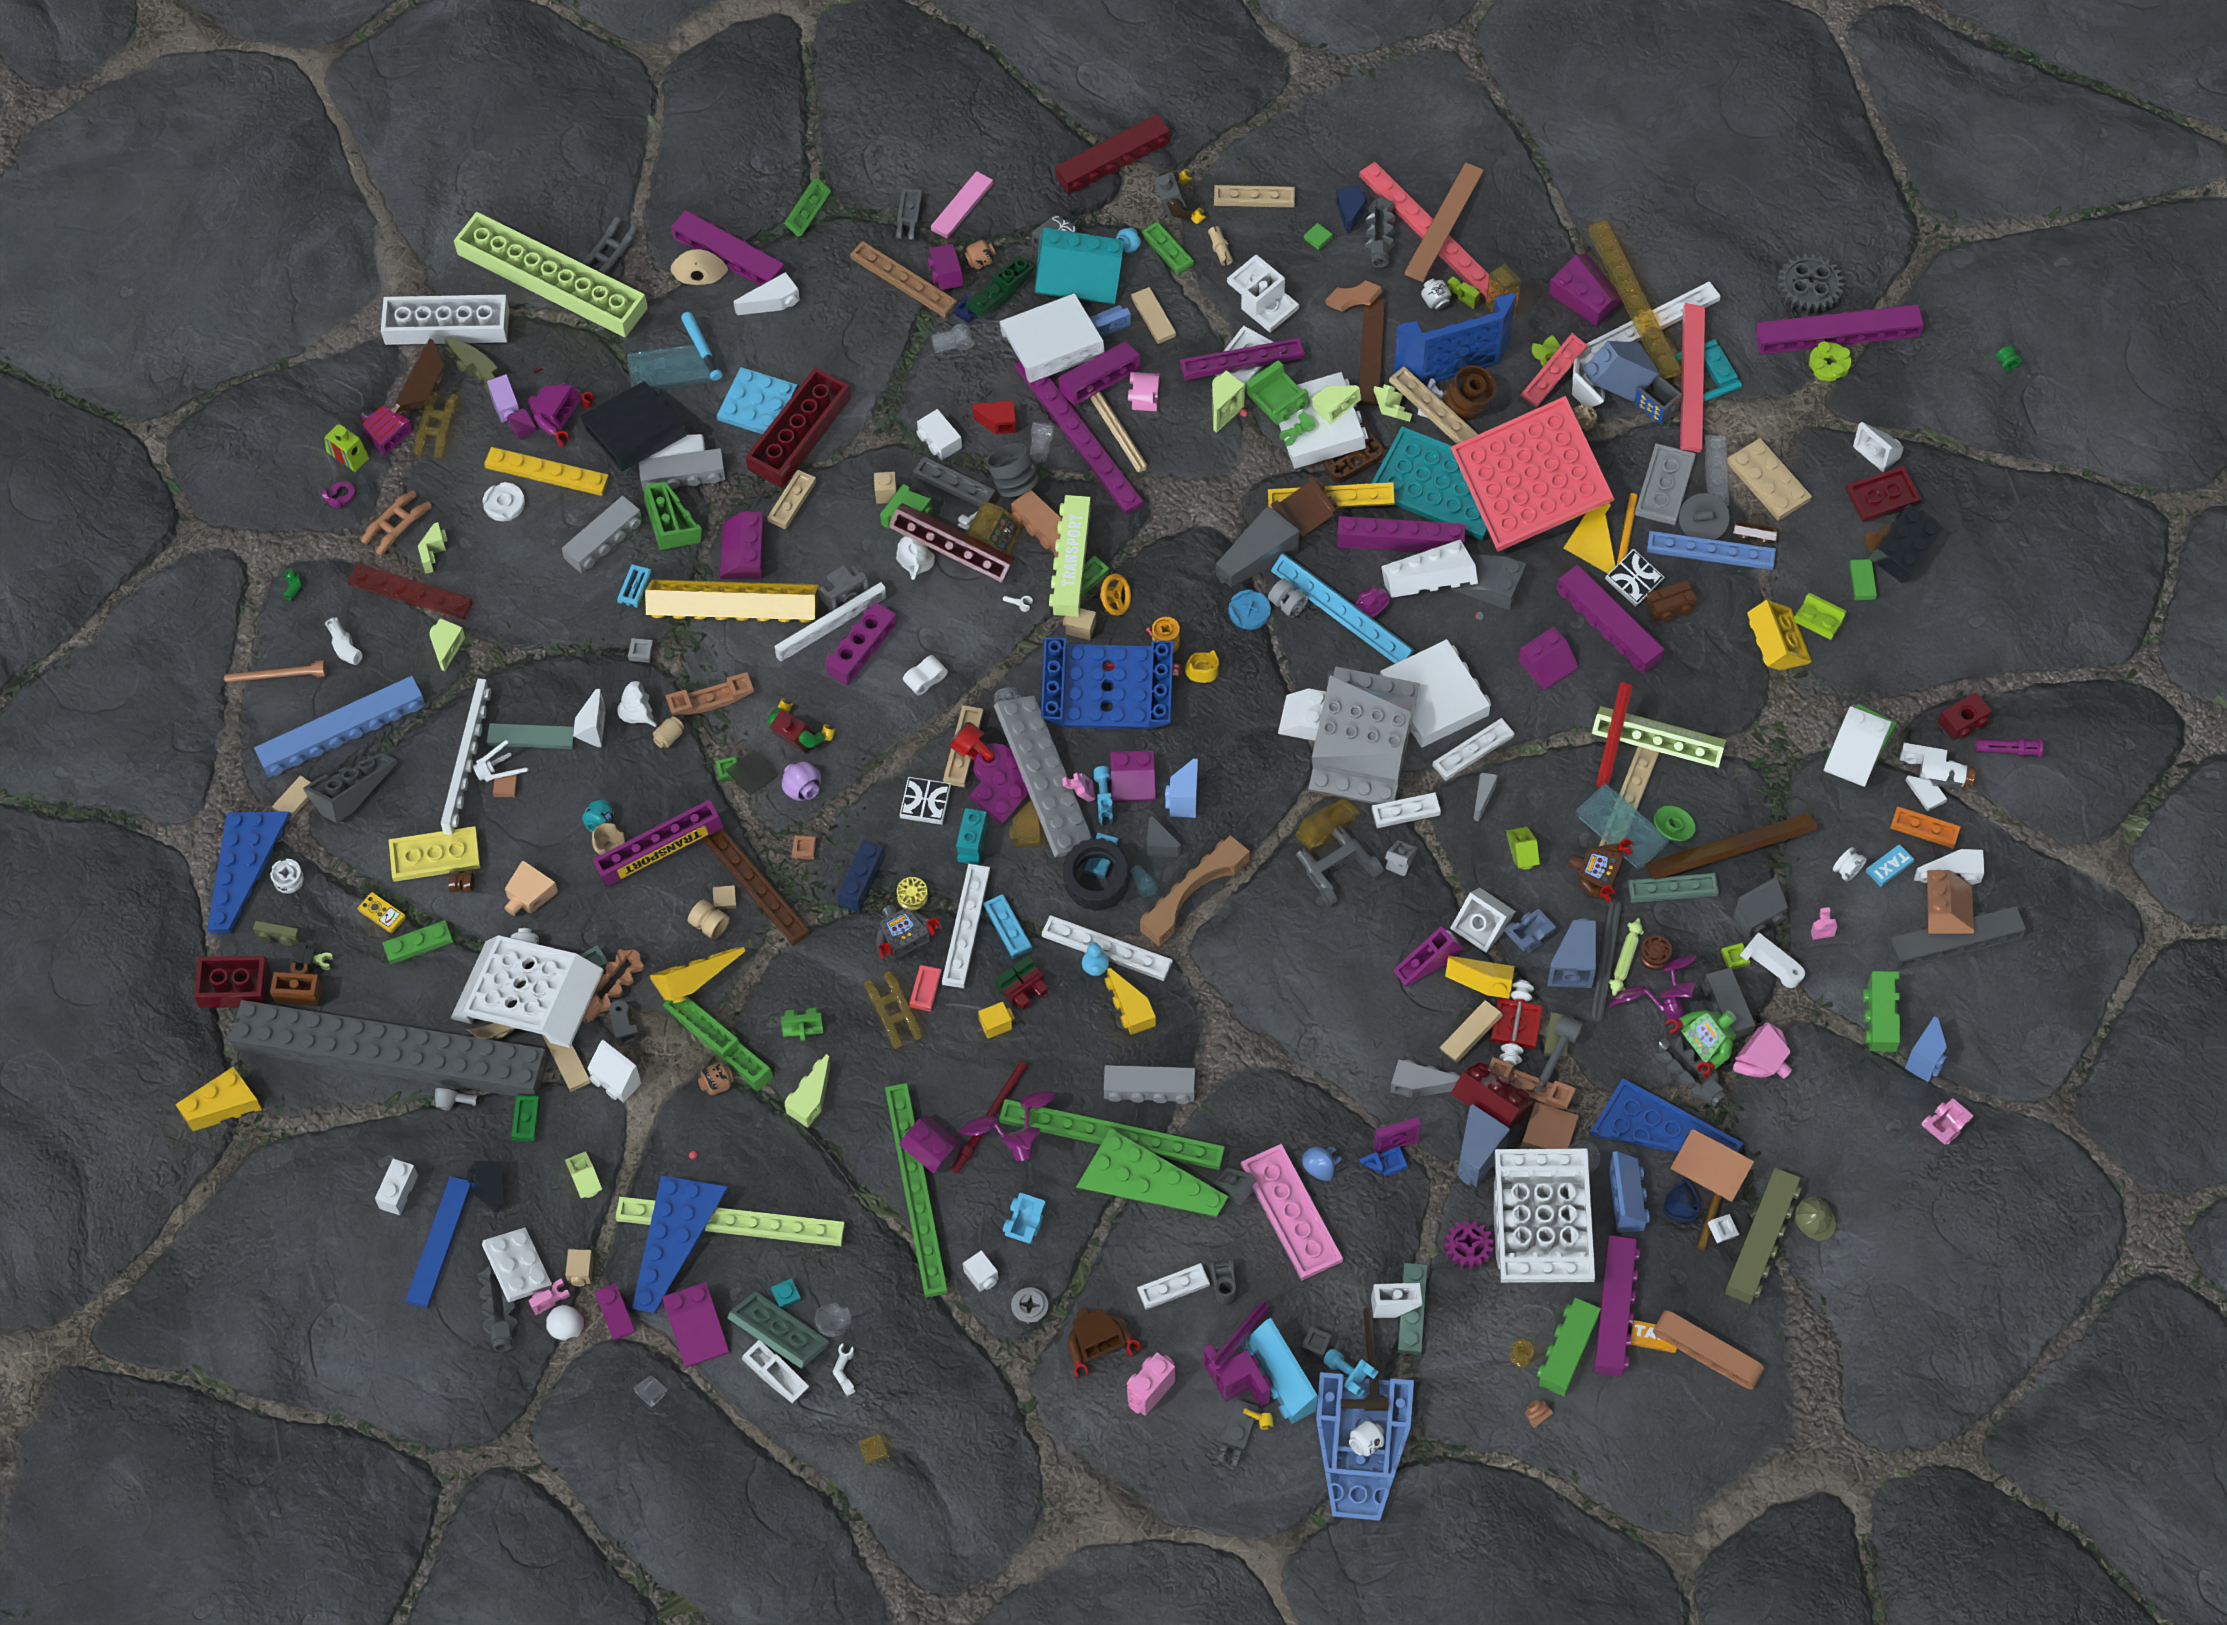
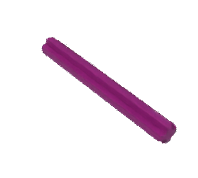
M1261 1301L1212 1358L1209 1362V1368H1212L1214 1372H1218L1269 1312L1270 1305H1267L1265 1301Z

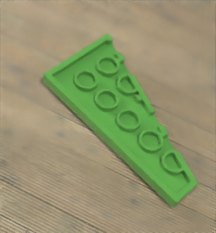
M1112 1129L1109 1130L1076 1186L1077 1189L1114 1195L1218 1217L1229 1198Z

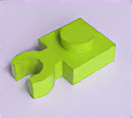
M1452 276L1447 281L1450 292L1457 294L1459 300L1475 309L1479 304L1480 292L1474 286H1470L1465 282L1461 284L1457 278Z

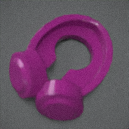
M347 481L338 482L328 490L327 488L323 489L322 497L331 507L338 509L353 500L355 497V487ZM342 487L348 488L349 492L347 495L333 499L337 495L338 489Z

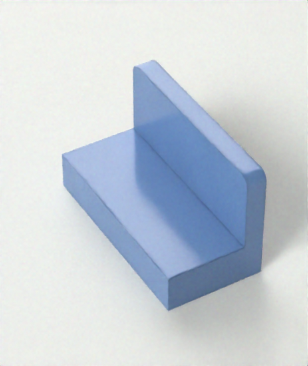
M1120 305L1089 317L1101 337L1131 325V313L1128 308L1122 309Z

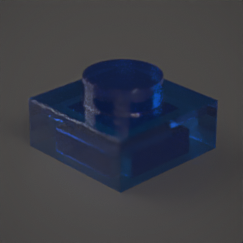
M965 296L953 308V314L969 324L977 315L965 307L966 301L970 299Z

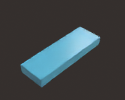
M1003 894L983 903L987 914L1012 959L1032 950L1028 938Z

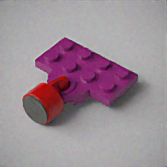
M966 722L949 742L950 747L963 758L968 755L974 760L973 770L981 782L969 795V798L1002 825L1029 792L1011 748L996 743L984 745L980 741L984 733L972 722Z

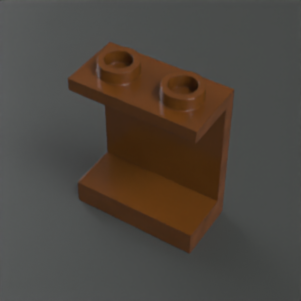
M1312 476L1308 478L1309 482L1287 498L1281 502L1276 500L1271 504V508L1299 530V540L1337 514L1335 509L1337 507L1336 502L1331 496L1326 497L1323 492L1325 487L1319 479L1315 481Z

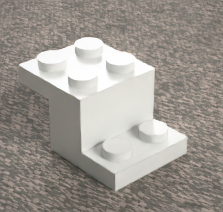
M1258 255L1253 256L1227 278V283L1242 295L1241 309L1270 333L1299 309V304L1285 293V278Z

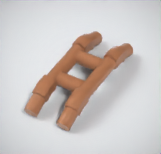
M412 490L407 494L399 496L375 522L368 526L360 541L367 545L372 537L382 528L388 534L382 539L375 552L383 556L395 539L414 520L432 508L430 502L427 501L422 505L416 506L409 514L402 508L409 501L417 497L415 491ZM394 514L403 519L396 527L387 522Z

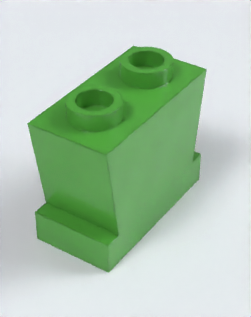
M903 484L881 512V525L889 529L888 526L895 510L901 503L931 516L933 512L931 498L911 492L910 487Z

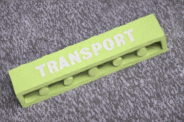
M1065 495L1064 503L1060 504V516H1063V519L1058 521V534H1061L1060 539H1056V552H1059L1058 557H1054L1053 570L1057 571L1056 576L1052 575L1051 588L1055 589L1054 594H1050L1049 606L1053 607V615L1079 617L1091 511L1090 497Z
M1600 706L1592 734L1607 738L1613 709ZM1628 713L1625 715L1619 740L1719 768L1726 743L1725 739Z

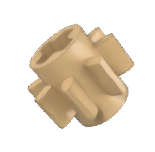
M1583 404L1574 408L1575 411L1573 413L1581 429L1584 428L1585 431L1593 428L1597 419L1595 410L1591 406L1584 407Z

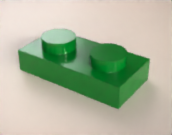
M516 1096L511 1135L513 1141H535L540 1103L539 1096Z

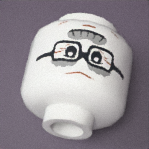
M1431 279L1424 284L1425 288L1422 290L1421 295L1429 308L1440 310L1450 303L1452 294L1443 280L1435 281Z

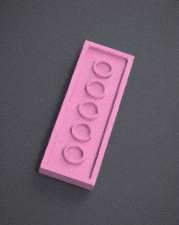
M1282 1144L1241 1162L1243 1171L1252 1174L1257 1180L1252 1188L1301 1281L1343 1262L1338 1248Z

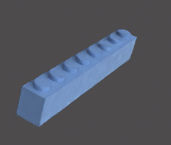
M410 676L258 745L254 749L269 778L281 774L290 767L299 766L312 757H318L325 751L338 748L349 740L358 739L363 734L371 730H377L384 724L397 721L408 713L417 712L426 705L413 677Z

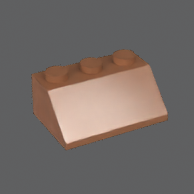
M1927 870L1928 934H1974L1972 886L1950 870Z

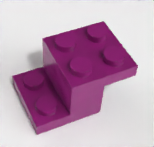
M1211 1344L1203 1347V1365L1225 1402L1250 1390L1261 1409L1269 1405L1270 1388L1272 1385L1266 1375L1262 1376L1258 1369L1260 1365L1254 1355L1250 1356L1246 1350L1229 1359L1218 1372H1214L1212 1368H1209V1362L1219 1350H1214Z

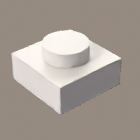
M1730 1214L1708 1222L1717 1244L1739 1235Z

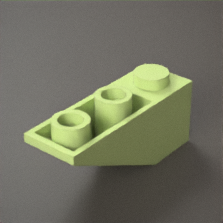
M827 1054L822 1060H817L813 1066V1071L809 1076L802 1078L799 1088L794 1093H790L785 1100L786 1113L807 1128L822 1111L831 1066Z

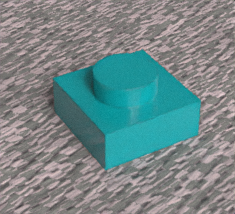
M792 1278L771 1287V1292L781 1309L801 1301Z

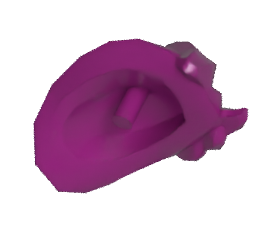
M1372 586L1370 589L1366 588L1365 591L1359 593L1355 606L1371 618H1374L1388 605L1391 596L1386 590L1377 589V586Z

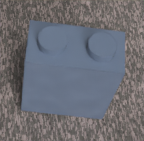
M1607 341L1583 368L1594 385L1631 401H1635L1638 388L1645 390L1660 374L1640 343Z
M1586 918L1573 920L1551 962L1547 986L1592 988L1596 970V921H1590Z
M1473 1104L1469 1108L1457 1175L1464 1183L1477 1187L1495 1163V1149H1505L1507 1147L1510 1129Z

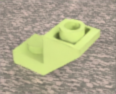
M1385 384L1383 388L1375 386L1374 393L1381 413L1410 422L1412 414L1404 412L1405 407L1400 406L1403 394L1395 392L1396 388Z
M438 522L432 525L418 545L426 574L434 572L432 564L436 562L433 553L446 550L444 542L448 541L445 529L440 530Z

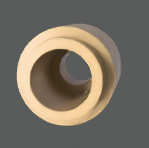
M674 716L670 719L667 718L653 732V741L661 748H669L682 734L684 725Z

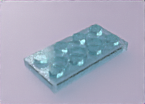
M695 345L627 354L631 388L643 381L649 387L653 386L655 390L713 381L710 378V370L706 362L702 360Z
M1606 783L1575 810V815L1608 844L1620 843L1624 838L1630 839L1634 843V845L1628 846L1633 851L1632 854L1627 855L1625 852L1622 854L1638 870L1669 843V838L1663 836L1650 821Z

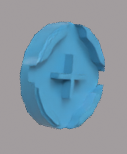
M1244 590L1232 597L1228 613L1231 621L1236 626L1242 629L1253 630L1266 624L1270 617L1271 605L1263 593Z

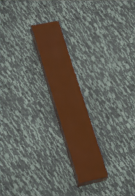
M1375 299L1371 305L1364 304L1359 379L1361 400L1358 402V405L1379 406L1374 393V387H1380L1385 299Z

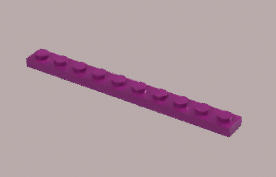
M1021 361L1016 363V371L1124 514L1127 515L1143 506V500L1060 393L1049 376L1029 383Z

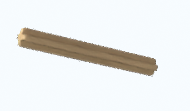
M1101 392L1091 396L1093 404L1137 472L1145 471L1147 463Z

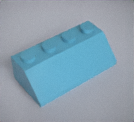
M1267 1319L1246 1338V1348H1244V1351L1247 1350L1250 1356L1254 1355L1260 1365V1368H1258L1262 1376L1266 1375L1272 1385L1270 1388L1271 1397L1273 1399L1277 1398L1281 1405L1279 1406L1281 1414L1285 1419L1289 1418L1293 1424L1316 1412L1318 1395L1272 1319Z

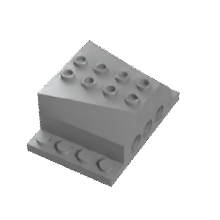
M1335 667L1334 675L1329 677L1313 749V770L1308 791L1375 805L1395 801L1420 683Z

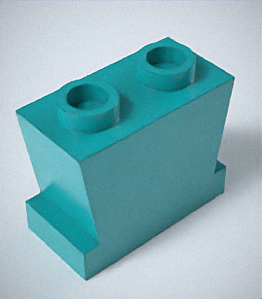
M965 808L956 844L958 862L973 865L980 864L988 830L987 812Z

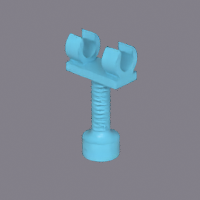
M1099 766L1093 771L1094 780L1099 783L1100 794H1097L1099 823L1103 825L1102 818L1109 817L1110 824H1112L1111 793H1108L1107 782L1111 780V770L1109 767Z
M1336 1349L1329 1350L1324 1357V1363L1333 1370L1339 1368L1349 1376L1343 1386L1359 1398L1365 1392L1359 1385L1366 1375L1374 1379L1378 1374L1377 1370L1362 1359L1356 1368H1353L1344 1361V1355Z

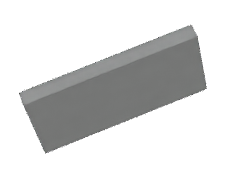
M1655 443L1635 510L1636 516L1676 525L1696 453Z

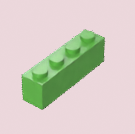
M1577 1298L1574 1299L1572 1305L1567 1304L1563 1314L1566 1320L1563 1325L1559 1323L1554 1335L1557 1337L1555 1345L1550 1344L1546 1353V1357L1549 1359L1546 1365L1541 1364L1537 1373V1377L1540 1378L1538 1386L1565 1396L1599 1318L1601 1308Z

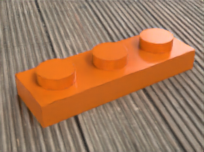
M1897 806L1890 829L1954 849L1961 826Z

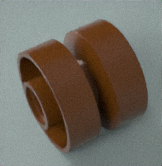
M1476 365L1465 366L1456 373L1444 389L1443 402L1461 419H1473L1483 411L1494 397L1496 391L1495 381L1484 368Z

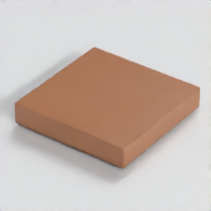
M1535 1102L1522 1145L1535 1149H1569L1579 1115Z

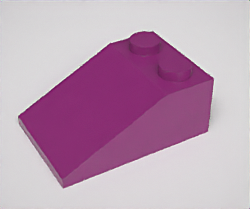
M706 1282L662 1297L685 1368L729 1353Z

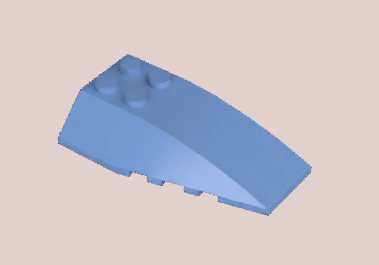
M1320 1372L1316 1421L1332 1517L1380 1521L1411 1428L1414 1380L1390 1378V1381L1379 1380L1380 1395L1388 1398V1411H1364V1409H1341L1340 1400L1364 1399L1367 1395H1370L1369 1379L1364 1378L1359 1385L1365 1391L1359 1398L1343 1386L1348 1377H1343L1344 1374ZM1365 1421L1379 1424L1385 1433L1383 1435L1384 1445L1370 1456L1356 1454L1349 1444L1351 1431Z

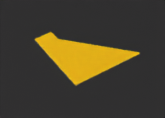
M1609 503L1587 512L1564 546V549L1607 574L1616 567L1606 519V512L1611 506Z

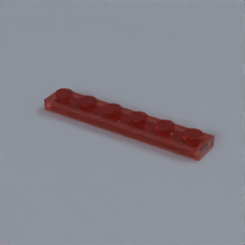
M357 563L347 580L349 585L465 620L473 604L472 598Z

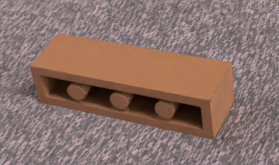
M1029 490L1011 504V515L1017 523L1021 522L1031 536L1035 535L1045 549H1050L1054 556L1058 557L1059 552H1056V539H1060L1061 534H1058V521H1062V518L1032 490Z

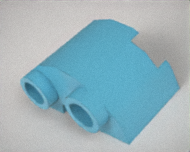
M1019 1193L1018 1198H1014L1010 1210L1014 1211L1011 1220L1006 1219L1003 1227L1005 1236L1032 1244L1033 1237L1037 1236L1043 1219L1041 1214L1046 1206V1201Z

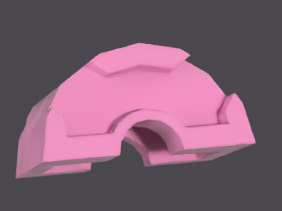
M1131 372L1130 384H1133V389H1129L1128 401L1132 402V410L1157 411L1160 374Z
M1952 1098L1947 1104L1941 1103L1935 1110L1937 1115L1933 1117L1929 1115L1921 1125L1946 1145L1950 1144L1961 1133L1960 1130L1971 1121L1974 1115Z

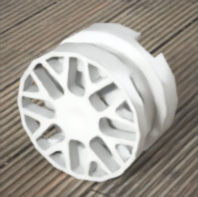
M1853 847L1849 848L1833 867V871L1835 873L1839 872L1846 882L1850 881L1862 869L1867 860L1863 855L1859 856L1855 853L1856 850Z
M292 859L279 860L272 866L270 875L278 891L289 894L299 890L303 885V872L296 861Z

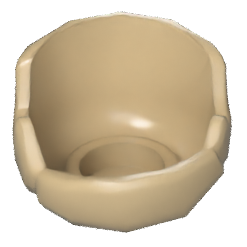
M602 823L596 826L592 832V845L599 855L625 843L624 833L617 830L615 824Z

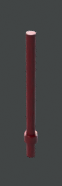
M1024 1061L1019 1062L985 1116L995 1117L1004 1104V1100L1007 1099L1027 1068V1063ZM984 1133L972 1135L968 1143L962 1146L958 1153L959 1157L951 1168L954 1173L959 1174L966 1161L972 1158L975 1153L974 1149Z

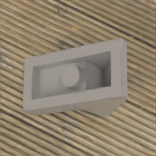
M1397 840L1387 851L1385 859L1388 861L1385 868L1405 876L1418 847Z

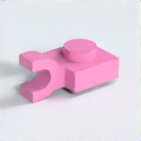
M1083 773L1073 774L1074 779L1062 778L1065 788L1075 789L1076 794L1087 802L1095 800L1093 780Z
M1829 907L1821 908L1820 919L1813 923L1811 929L1813 940L1835 936L1837 923L1835 919H1830Z
M562 1279L554 1282L552 1291L548 1289L545 1292H537L532 1296V1299L528 1300L535 1316L555 1306V1302L571 1297L568 1290L558 1292V1289L564 1286Z

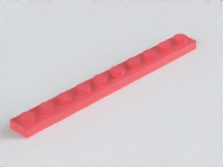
M1376 162L1361 170L1359 177L1380 198L1384 197L1387 200L1394 201L1395 208L1393 211L1423 239L1434 219ZM1449 235L1439 256L1468 285L1474 286L1480 292V297L1489 306L1495 302V298L1505 294V290Z

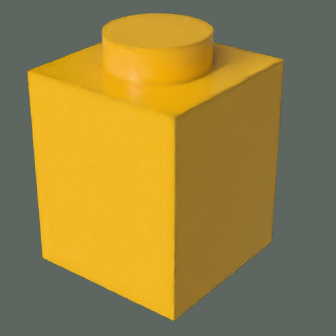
M1003 1002L978 1011L979 1021L987 1039L1012 1030L1014 1016L1011 1009H1006Z

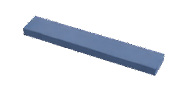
M1655 531L1649 532L1647 546L1648 553L1773 570L1776 551L1775 548Z

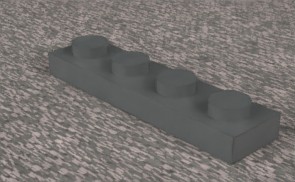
M924 456L913 471L914 477L984 510L987 509L996 495V490Z

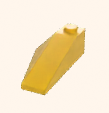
M732 948L710 955L707 960L703 958L691 961L687 967L685 965L675 966L649 976L664 1000H673V1003H678L686 1000V995L694 993L743 954L745 948Z

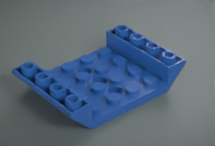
M1515 293L1503 294L1495 298L1493 313L1476 319H1468L1459 324H1450L1438 330H1429L1422 334L1417 321L1405 322L1397 326L1393 373L1395 374L1405 366L1424 385H1428L1430 379L1439 382L1453 378L1461 368L1468 365H1476L1482 368L1498 365L1511 340L1516 300Z
M1045 637L1041 717L1046 722L1066 728L1150 730L1170 724L1173 641L1152 640V646L1067 644L1066 638ZM1110 662L1115 667L1112 671H1105L1102 668L1103 665ZM1109 682L1113 684L1114 688L1111 691H1104L1102 685ZM1104 703L1112 704L1113 708L1111 711L1105 712L1101 709V705Z

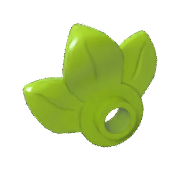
M1551 335L1545 340L1543 345L1533 343L1532 354L1541 361V366L1544 367L1561 346L1556 338Z

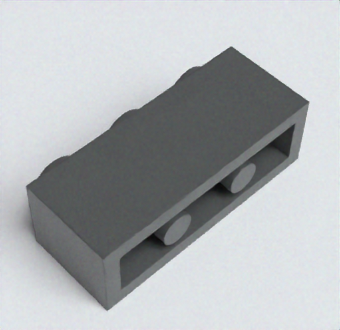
M1732 968L1706 974L1702 989L1705 996L1710 998L1711 1011H1718L1722 1015L1726 1010H1729L1736 1016V1021L1730 1025L1736 1033L1734 1040L1753 1035L1755 1023Z

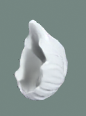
M904 536L898 543L896 559L903 568L910 572L912 580L918 574L928 571L933 567L935 556L928 550L926 545L908 536Z
M639 681L630 682L625 687L621 703L617 709L619 718L628 723H648L657 727L653 720L652 709L648 703L649 694L644 691Z

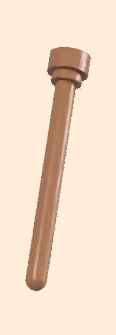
M325 660L311 663V666L226 674L224 681L238 682L308 674L321 678L327 676Z

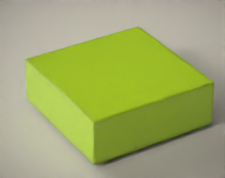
M1743 943L1721 949L1727 968L1731 967L1733 970L1750 965L1749 959L1745 960L1740 956L1745 949Z

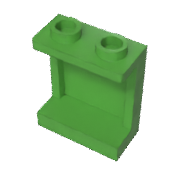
M1279 360L1245 382L1248 396L1276 425L1288 420L1291 415L1304 409L1310 403L1308 391L1306 389L1301 390L1284 372L1283 364Z

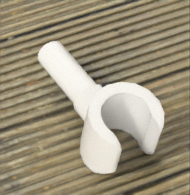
M981 508L970 517L962 514L958 519L960 522L958 526L969 530L973 521L985 512L984 509Z
M1008 596L1003 597V601L1018 605L1023 612H1027L1030 609V606L1024 603L1032 604L1033 602L1030 596H1023L1021 600Z

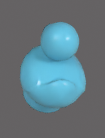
M1132 227L1125 228L1117 233L1116 239L1123 240V251L1132 253L1140 246L1141 239L1138 237L1136 229Z
M1092 942L1082 959V968L1089 975L1099 976L1108 969L1109 960L1102 951L1101 946L1096 942Z

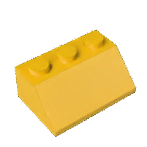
M1765 600L1747 612L1750 619L1749 624L1755 632L1756 643L1761 648L1763 661L1767 667L1784 670L1812 662L1798 624L1793 622L1795 616L1792 608Z

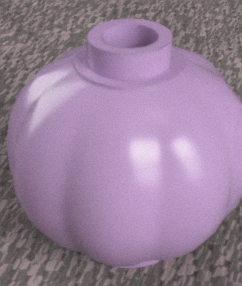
M803 761L789 764L785 768L782 789L788 797L793 800L804 801L806 799L810 800L818 794L821 774L814 765Z

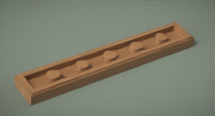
M864 241L850 254L851 259L944 318L958 305L956 299Z

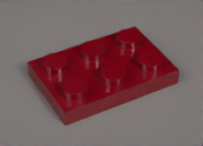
M1904 466L1847 484L1845 488L1862 522L1903 510L1908 504L1912 506L1918 505L1922 500Z

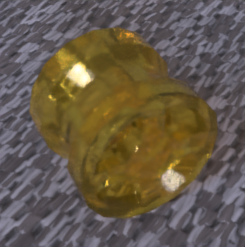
M1523 1339L1515 1341L1510 1351V1360L1513 1365L1521 1368L1527 1367L1533 1359V1345Z

